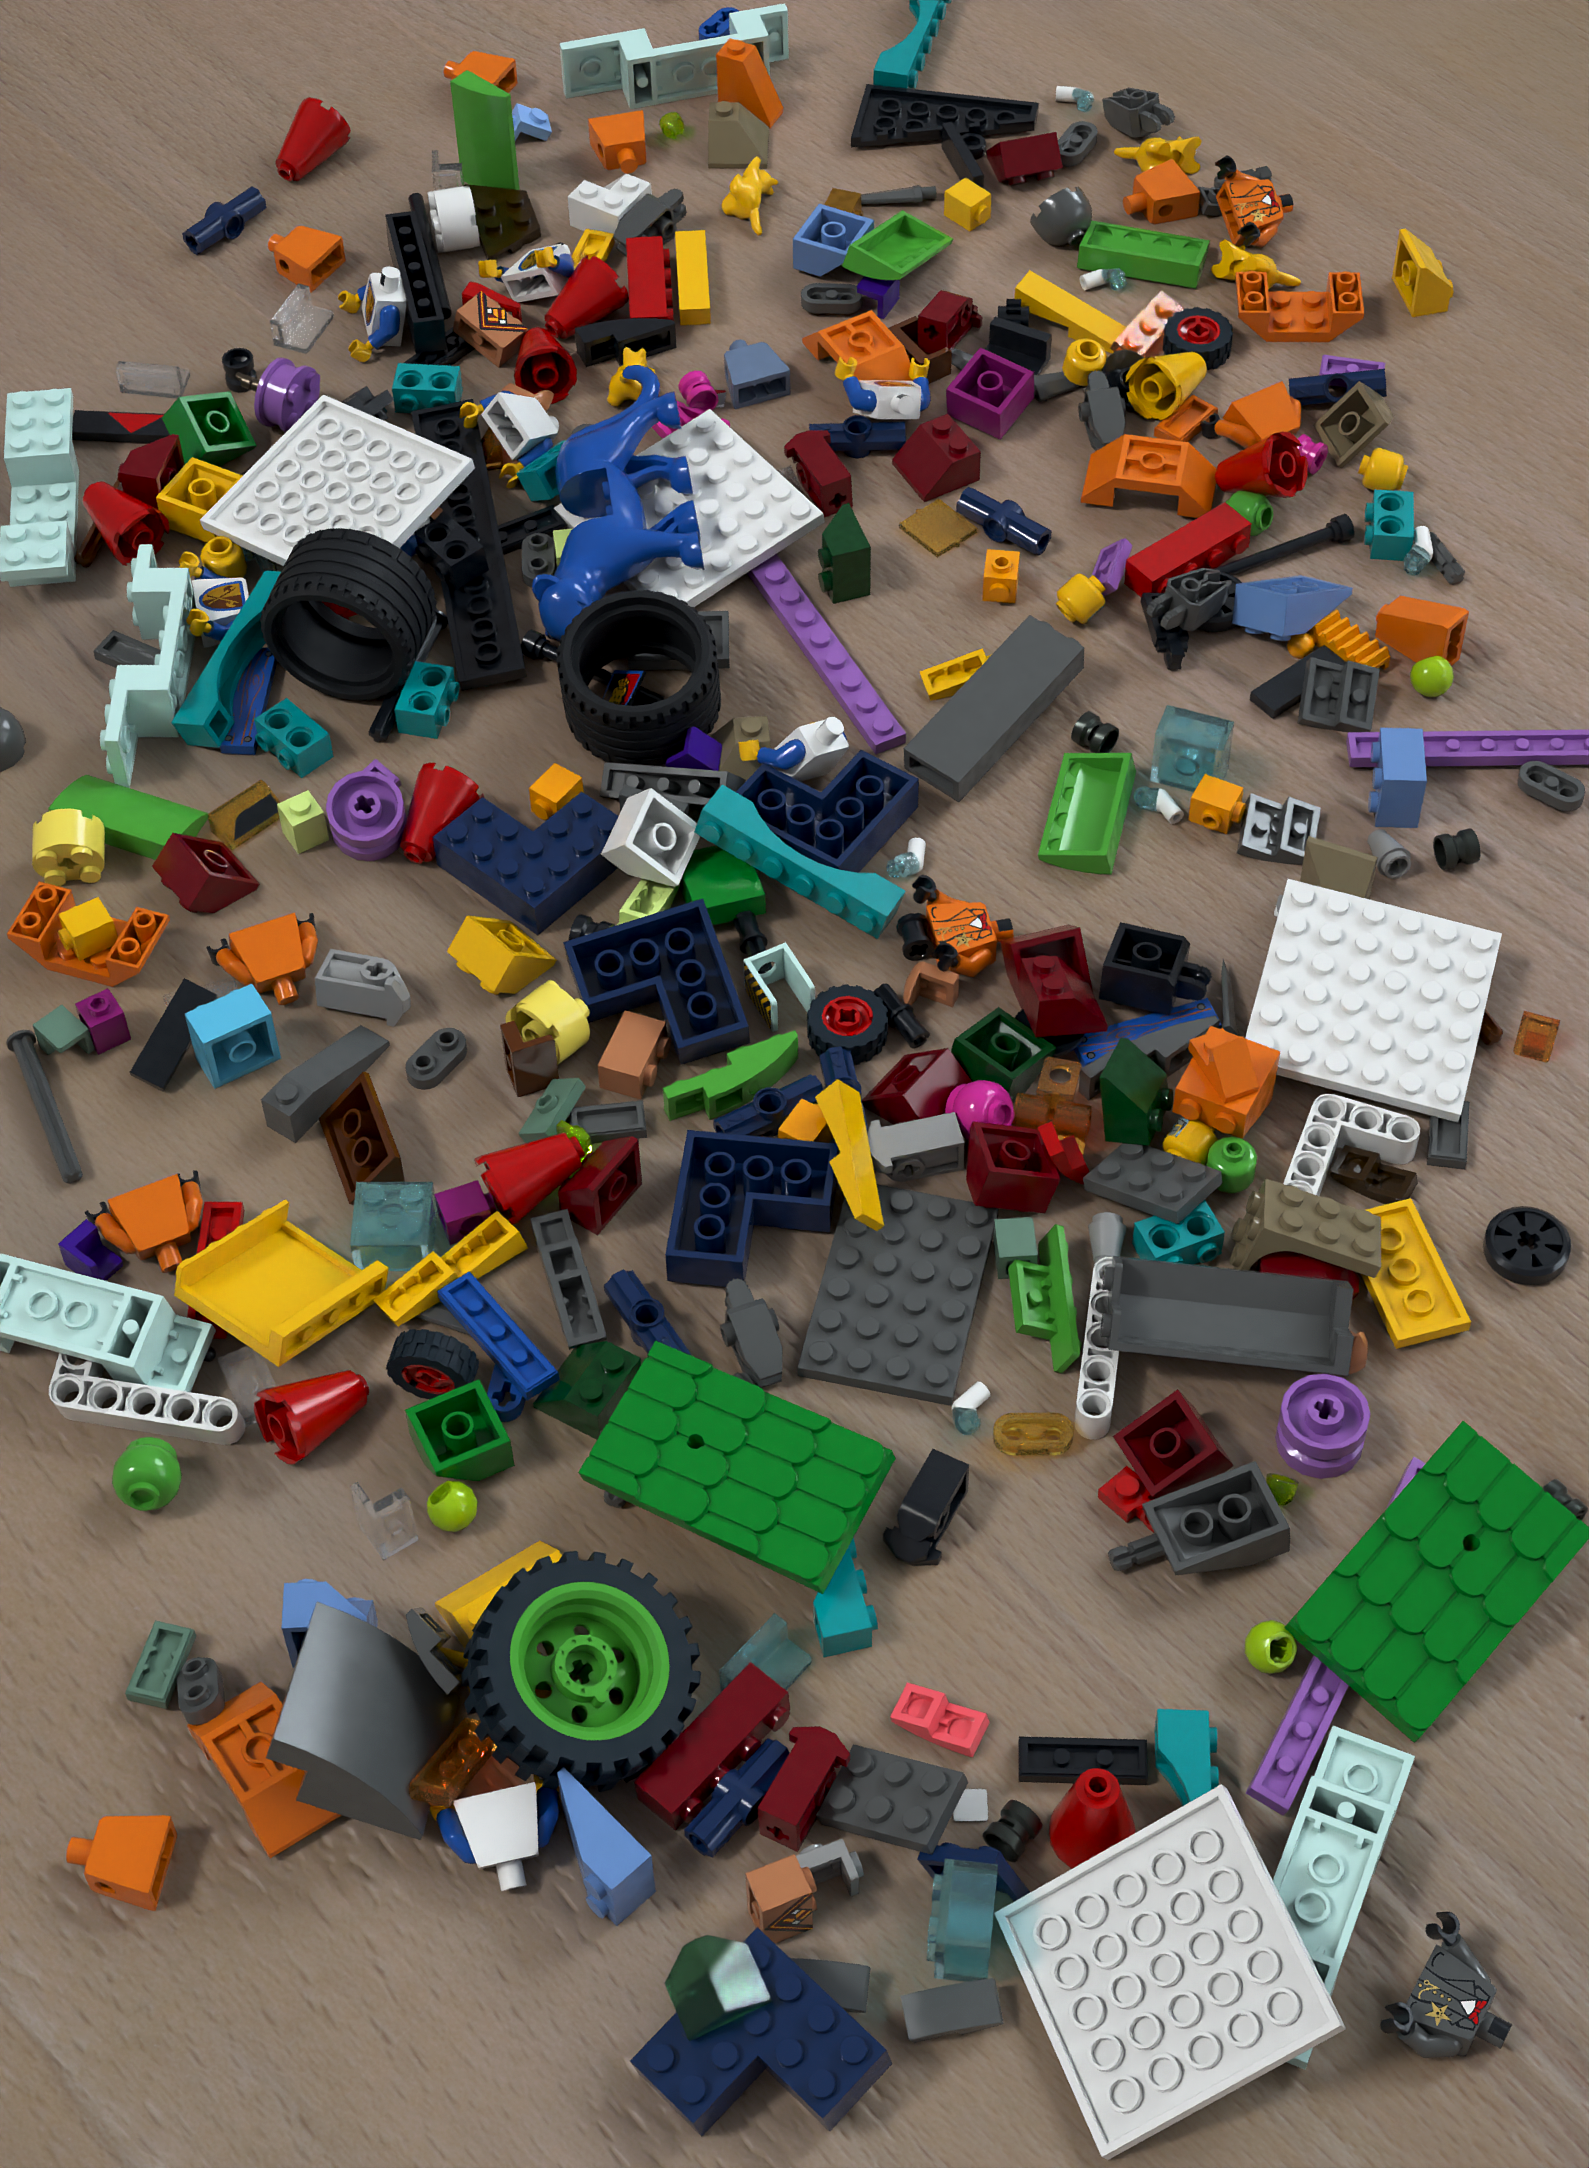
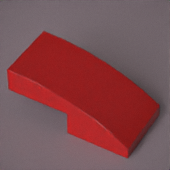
M1052 1121L1037 1127L1048 1154L1057 1169L1069 1179L1084 1185L1083 1177L1089 1173V1169L1074 1135L1059 1140Z

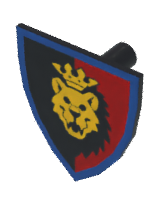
M614 670L602 699L614 704L628 706L652 704V702L636 694L646 672Z

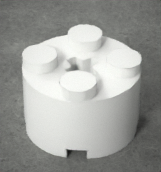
M461 186L427 192L437 252H450L480 246L470 187Z

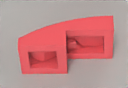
M908 1682L890 1716L891 1721L903 1729L943 1748L972 1758L990 1723L986 1713L949 1703L945 1693Z

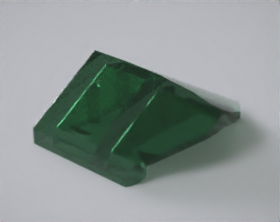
M711 1935L694 1939L682 1947L664 1983L689 2041L772 2002L748 1945Z

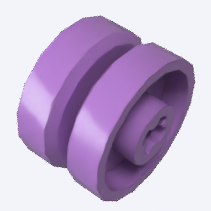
M372 771L351 773L336 782L328 794L326 812L334 842L340 850L356 860L375 861L386 858L400 847L407 819L403 798L397 785L390 778Z
M1308 1375L1294 1382L1285 1392L1275 1436L1279 1454L1288 1466L1302 1475L1314 1478L1338 1477L1351 1470L1361 1458L1368 1428L1370 1410L1367 1399L1357 1386L1342 1377L1334 1375Z

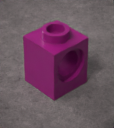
M108 988L75 1003L79 1020L89 1029L95 1051L98 1055L131 1040L125 1014Z
M478 1180L434 1194L438 1217L450 1245L461 1241L496 1212L491 1193L484 1194Z

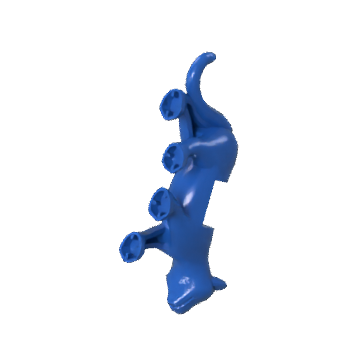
M641 365L627 366L622 373L624 378L636 380L641 384L642 391L637 400L619 414L572 434L561 445L557 457L555 474L557 490L562 505L575 516L593 518L580 523L571 530L566 539L560 563L554 576L548 574L537 575L532 583V591L535 598L539 601V613L545 628V635L549 639H555L560 642L561 636L565 634L567 625L572 623V619L579 615L582 609L590 606L594 601L602 599L610 589L639 574L655 558H681V561L687 567L705 570L694 500L679 505L650 529L646 527L643 503L637 491L639 487L652 480L667 479L670 481L671 487L678 493L693 494L686 456L671 458L659 455H633L646 432L659 421L668 428L681 429L675 392L659 396L660 383L657 375L650 368Z

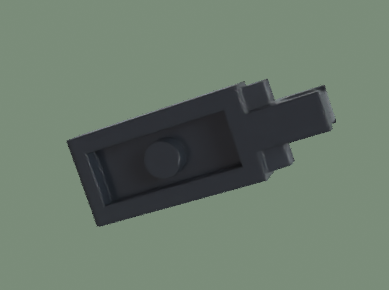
M1142 593L1140 602L1157 653H1164V661L1168 670L1181 669L1182 659L1185 657L1184 652H1187L1188 631L1183 630L1179 626L1166 630L1161 626V620L1165 614L1158 615L1155 618L1147 614L1146 611L1150 602L1164 593Z

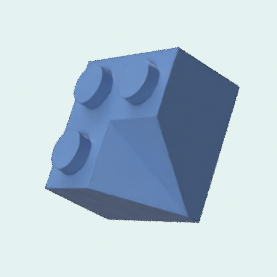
M818 204L793 238V268L820 277L843 264L849 245L874 229V220Z
M1380 728L1378 742H1372L1371 763H1377V768L1373 769L1372 786L1376 790L1369 792L1368 811L1374 813L1375 827L1418 828L1427 783L1423 729Z
M303 1579L296 1583H284L281 1629L292 1668L295 1667L316 1602L344 1611L377 1627L378 1619L373 1600H364L357 1597L346 1599L326 1581L318 1582L313 1579Z

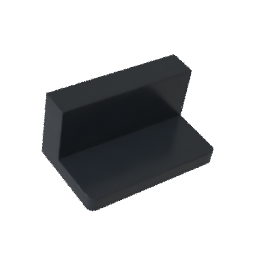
M995 316L990 323L989 344L985 350L1033 371L1034 375H1040L1051 359L1052 334Z

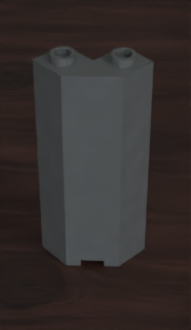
M1113 1256L1112 1267L1105 1266L1102 1289L1109 1291L1107 1314L1103 1313L1100 1337L1106 1338L1109 1350L1349 1376L1354 1336L1348 1328L1353 1297V1288L1348 1281Z

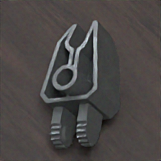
M1126 88L1114 92L1112 97L1102 99L1104 116L1110 125L1131 137H1144L1151 133H1156L1161 130V125L1165 124V126H1168L1175 120L1173 110L1160 104L1159 93Z
M674 188L659 198L646 194L620 219L613 238L619 242L616 249L627 257L626 238L662 236L663 245L674 239L675 231H677L676 224L687 213L684 203H681L684 199L683 192Z
M1096 370L1089 373L1084 402L1078 404L1079 419L1081 422H1084L1091 447L1095 451L1124 435L1126 423L1124 418L1126 416L1125 400L1120 398L1118 387H1109L1108 380L1106 379L1107 376H1105L1103 371Z
M1207 568L1197 569L1169 578L1164 594L1152 600L1146 612L1152 618L1165 614L1161 620V626L1166 630L1179 626L1183 630L1194 631L1219 612L1228 598L1232 581L1218 582L1221 572Z
M733 1278L732 1281L729 1280L725 1288V1306H727V1310L725 1311V1323L720 1325L723 1341L726 1347H732L742 1372L748 1373L756 1386L763 1388L781 1382L782 1345L777 1334L779 1323L773 1308L768 1309L763 1298L754 1300L746 1281Z

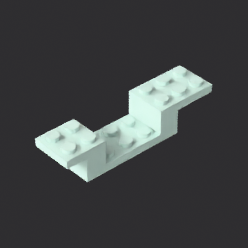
M784 3L729 13L730 35L654 49L645 28L560 43L564 95L567 99L622 89L629 108L635 109L718 94L716 54L729 38L755 45L770 76L769 62L789 59L788 9Z
M71 388L7 393L4 461L12 488L10 525L0 526L1 582L8 581L10 587L76 581V562L74 557L77 553L79 467L72 443L73 394Z
M139 544L137 558H132L131 573L133 581L127 583L128 602H133L134 604L132 612L134 626H139L142 640L159 639L161 653L155 655V665H117L115 679H111L109 683L111 704H106L105 722L107 726L106 730H101L100 733L102 751H107V773L113 774L115 784L130 788L138 737H179L178 731L171 722L185 701L195 635L189 629L191 625L186 622L190 611L196 609L189 569L158 568L152 544Z
M0 1253V1351L10 1353L14 1341L100 1363L113 1380L191 1392L216 1332L212 1324L176 1315L164 1296Z
M1332 1726L1315 1775H1311L1273 1878V1882L1330 1997L1333 1993L1338 1972L1370 1880L1375 1873L1415 1758L1414 1755L1336 1726ZM1313 2048L1287 2061V2063L1306 2070Z

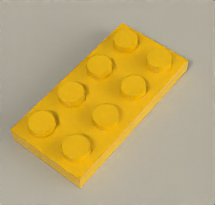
M1412 1199L1366 1209V1211L1381 1217V1269L1375 1278L1361 1274L1395 1348L1398 1349L1468 1331L1471 1320Z

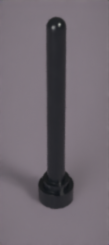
M1342 514L1331 518L1330 522L1323 529L1214 568V570H1219L1233 576L1328 540L1342 543L1354 538V526L1350 517L1347 514Z
M533 629L529 630L521 642L523 655L532 659L546 657L557 662L558 648L550 645V641L546 639L544 634ZM601 668L592 679L608 685L613 673ZM640 686L636 693L652 703L665 699L662 695Z

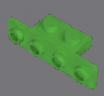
M1055 1224L1038 1243L1040 1265L1015 1259L1008 1267L1016 1333L1050 1340L1054 1372L1063 1373L1078 1359L1081 1352V1341L1078 1338L1077 1309L1073 1302V1278L1069 1271L1067 1256L1068 1243L1065 1240L1064 1226Z

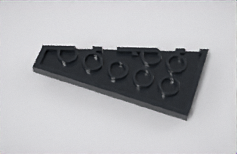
M866 84L851 136V148L942 139V124L952 122L961 136L967 133L991 135L1034 131L1039 113V103Z

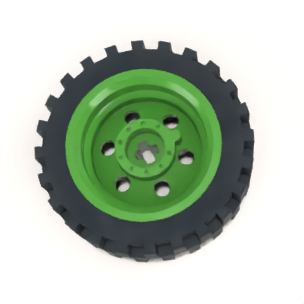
M577 1551L564 1552L556 1563H552L550 1556L541 1558L536 1561L530 1571L527 1572L525 1568H522L512 1576L505 1587L501 1586L472 1630L474 1632L473 1636L467 1643L463 1655L464 1659H468V1665L461 1673V1686L470 1688V1695L464 1702L467 1715L478 1714L481 1722L475 1729V1733L482 1742L490 1737L498 1747L492 1756L500 1764L506 1758L517 1764L519 1769L515 1776L524 1781H527L531 1774H534L544 1779L542 1788L556 1790L559 1786L557 1772L564 1767L586 1790L594 1785H597L599 1792L611 1790L618 1781L624 1779L628 1783L636 1778L647 1766H650L678 1737L685 1727L684 1721L693 1712L697 1700L691 1698V1696L700 1685L701 1672L692 1670V1664L700 1656L698 1643L688 1644L686 1635L693 1626L688 1616L681 1619L677 1617L673 1608L678 1603V1600L671 1591L663 1597L653 1587L658 1581L656 1577L648 1572L643 1579L630 1572L634 1563L623 1558L617 1566L605 1563L606 1553L593 1552L587 1561L579 1560ZM582 1626L586 1628L589 1635L576 1636L574 1627ZM538 1644H543L548 1656L538 1653ZM612 1649L621 1652L623 1655L622 1662L617 1663ZM572 1673L573 1678L579 1675L583 1682L581 1683L579 1679L574 1682L570 1678V1674ZM535 1689L547 1691L551 1689V1695L547 1698H540L536 1695ZM609 1695L622 1696V1703L619 1705L613 1704L609 1699ZM573 1708L577 1711L583 1721L582 1723H577L573 1720L571 1714Z

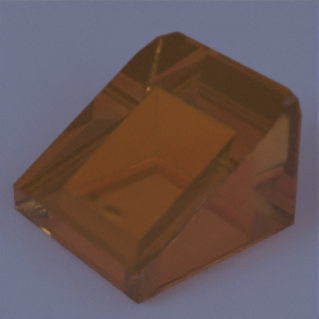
M489 427L482 438L487 471L500 470L504 466L501 443Z
M1524 1011L1513 1053L1534 1060L1548 1062L1551 1057L1560 1020Z

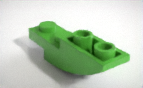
M794 1030L785 1034L774 1035L767 1040L750 1046H741L735 1051L727 1053V1066L714 1068L699 1076L687 1080H679L663 1087L664 1110L669 1121L703 1109L709 1120H712L752 1101L758 1091L772 1087L799 1058L798 1034Z

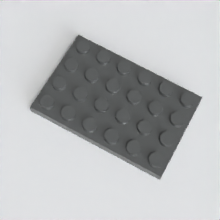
M877 1184L884 1227L879 1231H875L854 1218L848 1202L844 1198L797 1366V1376L952 1406L993 1240L994 1219H998L999 1208H984L982 1206H975L974 1202Z

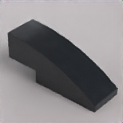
M618 319L575 328L577 354L586 367L614 358L621 366L623 365V350L626 347L634 352H638L643 348L646 351V357L677 348L675 323L673 320Z

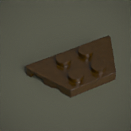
M469 184L462 185L463 187L469 186L471 189L479 240L487 260H497V256L507 250L513 254L520 250L523 245L532 243L541 237L540 225L527 191Z

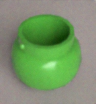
M144 1437L132 1441L114 1465L112 1484L117 1497L124 1504L140 1511L157 1510L168 1505L177 1495L182 1478L175 1449L169 1443L159 1438Z

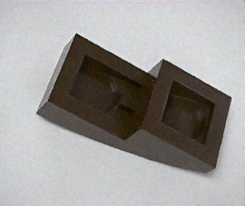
M1344 1145L1329 1171L1330 1177L1342 1185L1385 1205L1409 1199L1418 1184L1417 1173L1381 1164L1379 1153Z

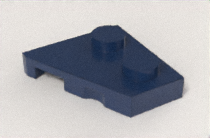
M945 1842L940 1846L937 1845L932 1855L920 1852L917 1858L935 1882L953 1888L964 1889L987 1899L991 1889L1008 1894L1013 1902L1030 1893L1004 1859L1003 1854L992 1847L981 1846L978 1849L961 1848L956 1844Z

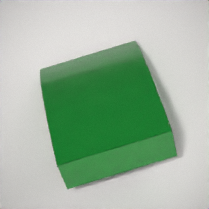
M717 845L693 851L680 880V889L685 903L703 898L712 925L733 921L734 918H737L736 915L743 911H751L755 916L766 913L765 892L753 866L736 858Z

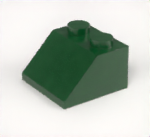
M843 504L822 533V548L818 549V558L822 567V572L818 574L819 585L823 593H828L833 604L870 595L871 546L850 504Z
M998 1007L956 1037L951 1053L972 1082L986 1080L998 1083L1009 1093L1014 1103L1026 1093L1055 1053L1056 1047L1042 1037H1035L1030 1028Z
M1120 1038L1099 1077L1105 1141L1149 1146L1156 1131L1160 1132L1162 1129L1163 1117L1166 1111H1170L1172 1108L1173 1090L1168 1089L1166 1072L1128 1038Z
M608 1341L583 1344L572 1350L558 1369L560 1380L543 1390L533 1403L535 1409L597 1440L606 1424L609 1423V1419L624 1393L628 1391L631 1381L641 1366V1358Z

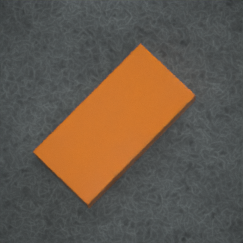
M1192 395L1183 402L1173 415L1161 421L1154 428V436L1160 439L1189 442L1201 431V421L1210 422L1209 416L1214 413L1218 414V408Z

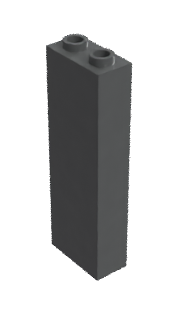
M1029 615L903 748L904 769L957 802H960L1084 668V647L1074 638L1066 637L1054 630L1049 623L1039 621Z

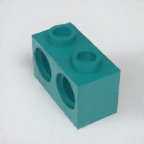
M398 363L392 386L395 413H411V411L461 401L463 387L460 366Z
M566 440L559 442L516 473L531 501L549 500L558 495L555 468L561 445Z
M1374 489L1372 503L1366 502L1364 521L1370 523V525H1366L1364 545H1370V559L1410 561L1414 540V492Z
M415 661L394 709L398 733L438 739L442 726H447L449 722L451 703L456 702L459 696L460 685L459 682L455 681L453 667Z
M285 698L254 718L257 730L255 738L259 746L265 752L270 751L274 754L285 769H291L301 778L334 757L330 734L288 698Z
M1204 1200L1178 1224L1157 1216L1135 1222L1132 1245L1140 1259L1194 1265L1199 1262H1210L1222 1254L1225 1231L1206 1200Z

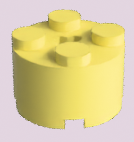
M56 809L43 814L42 821L38 824L35 821L32 838V866L40 876L44 877L45 883L60 887L69 880H81L85 883H95L100 880L101 872L105 865V828L103 822L94 815H92V819L83 817L82 811L77 809Z
M548 980L506 1014V1023L515 1021L523 1042L552 1035L555 1041L557 1065L561 1064L585 1045L590 1037V1028L587 1021L590 1012L587 1005L579 998L573 999L552 980Z

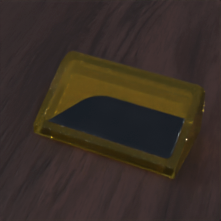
M259 780L208 814L210 830L233 850L280 819L277 804L280 801L263 780Z

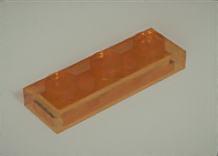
M1160 290L1116 338L1110 349L1114 352L1124 349L1132 350L1144 357L1164 335L1167 319L1172 317L1175 312L1183 311L1185 308Z
M465 1717L409 1783L411 1799L427 1802L432 1806L449 1808L452 1805L453 1800H456L498 1748L490 1737L482 1742L478 1738L475 1729L480 1724V1720Z

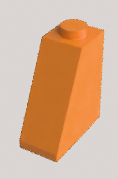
M729 38L716 54L718 102H739L771 129L782 115L783 106L755 45Z
M1399 596L1389 605L1385 604L1379 610L1376 616L1377 628L1375 637L1416 663L1428 657L1441 656L1452 666L1460 659L1469 611L1461 607Z

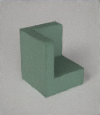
M60 1005L33 1024L38 1045L47 1055H50L55 1050L62 1053L74 1044H78L87 1054L95 1050L89 1029L63 1005Z
M1033 1218L994 1219L993 1245L998 1279H1009L1008 1267L1015 1259L1037 1264L1038 1252Z

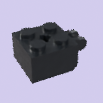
M1120 922L1103 963L1099 999L1118 1005L1148 1010L1153 1013L1170 1015L1176 998L1192 999L1193 1001L1202 1000L1206 995L1207 984L1209 985L1212 973H1210L1207 967H1200L1198 964L1188 962L1190 943L1184 936Z

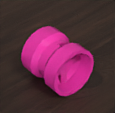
M692 371L681 378L678 388L688 407L697 408L705 412L709 409L713 411L719 399L706 374L702 371Z

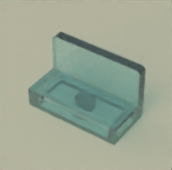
M774 1613L719 1670L720 1690L723 1691L750 1662L787 1690L811 1665V1656L788 1639L787 1622Z

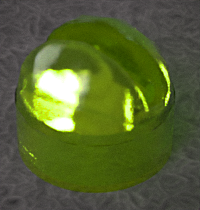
M677 112L667 113L659 121L663 134L670 139H676V135H682L684 132V122Z
M1268 1473L1266 1476V1482L1278 1505L1290 1503L1296 1495L1299 1482L1280 1474Z

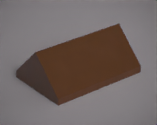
M362 1072L319 1117L349 1204L358 1205L407 1190L401 1157L369 1073Z

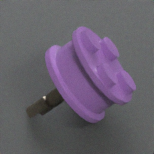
M281 357L272 361L263 372L260 380L239 372L235 375L241 381L242 387L256 392L254 409L259 423L268 427L279 425L285 433L319 398L320 375L316 370L305 365L297 368L291 360Z

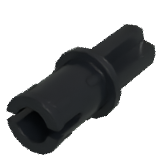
M751 911L738 913L736 915L737 918L733 919V923L740 937L739 947L742 953L751 957L766 951L767 937L760 932L755 914ZM771 962L764 964L758 973L763 974L771 970Z
M887 983L881 984L873 991L874 995L883 1000V1005L887 1008L888 1024L891 1027H895L902 1034L911 1048H918L927 1041L926 1038L930 1036V1033L913 1014V1007L910 1004H904Z

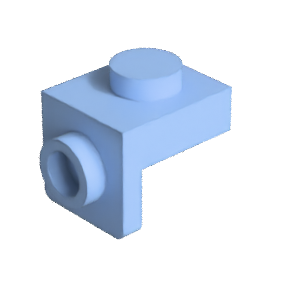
M516 103L512 110L515 141L520 132L547 141L552 133L548 114L538 108L532 109Z

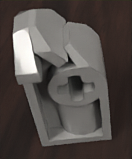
M330 949L315 977L317 1006L387 1019V1026L392 1027L396 1025L401 1016L411 1007L410 994L397 968L392 962L384 958Z
M955 1112L881 1127L879 1120L871 1121L867 1136L873 1168L878 1173L886 1174L894 1181L904 1182L964 1170V1140Z

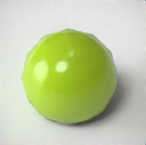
M1433 656L1414 664L1410 672V679L1414 689L1421 695L1438 697L1447 692L1452 686L1454 673L1453 668L1445 658Z
M446 1481L439 1485L428 1497L427 1513L432 1524L443 1531L458 1532L474 1521L478 1501L473 1490L461 1481Z
M1274 1620L1260 1622L1251 1628L1245 1638L1246 1657L1249 1663L1262 1673L1274 1674L1283 1672L1292 1665L1297 1656L1298 1642L1284 1628L1285 1625L1281 1622Z

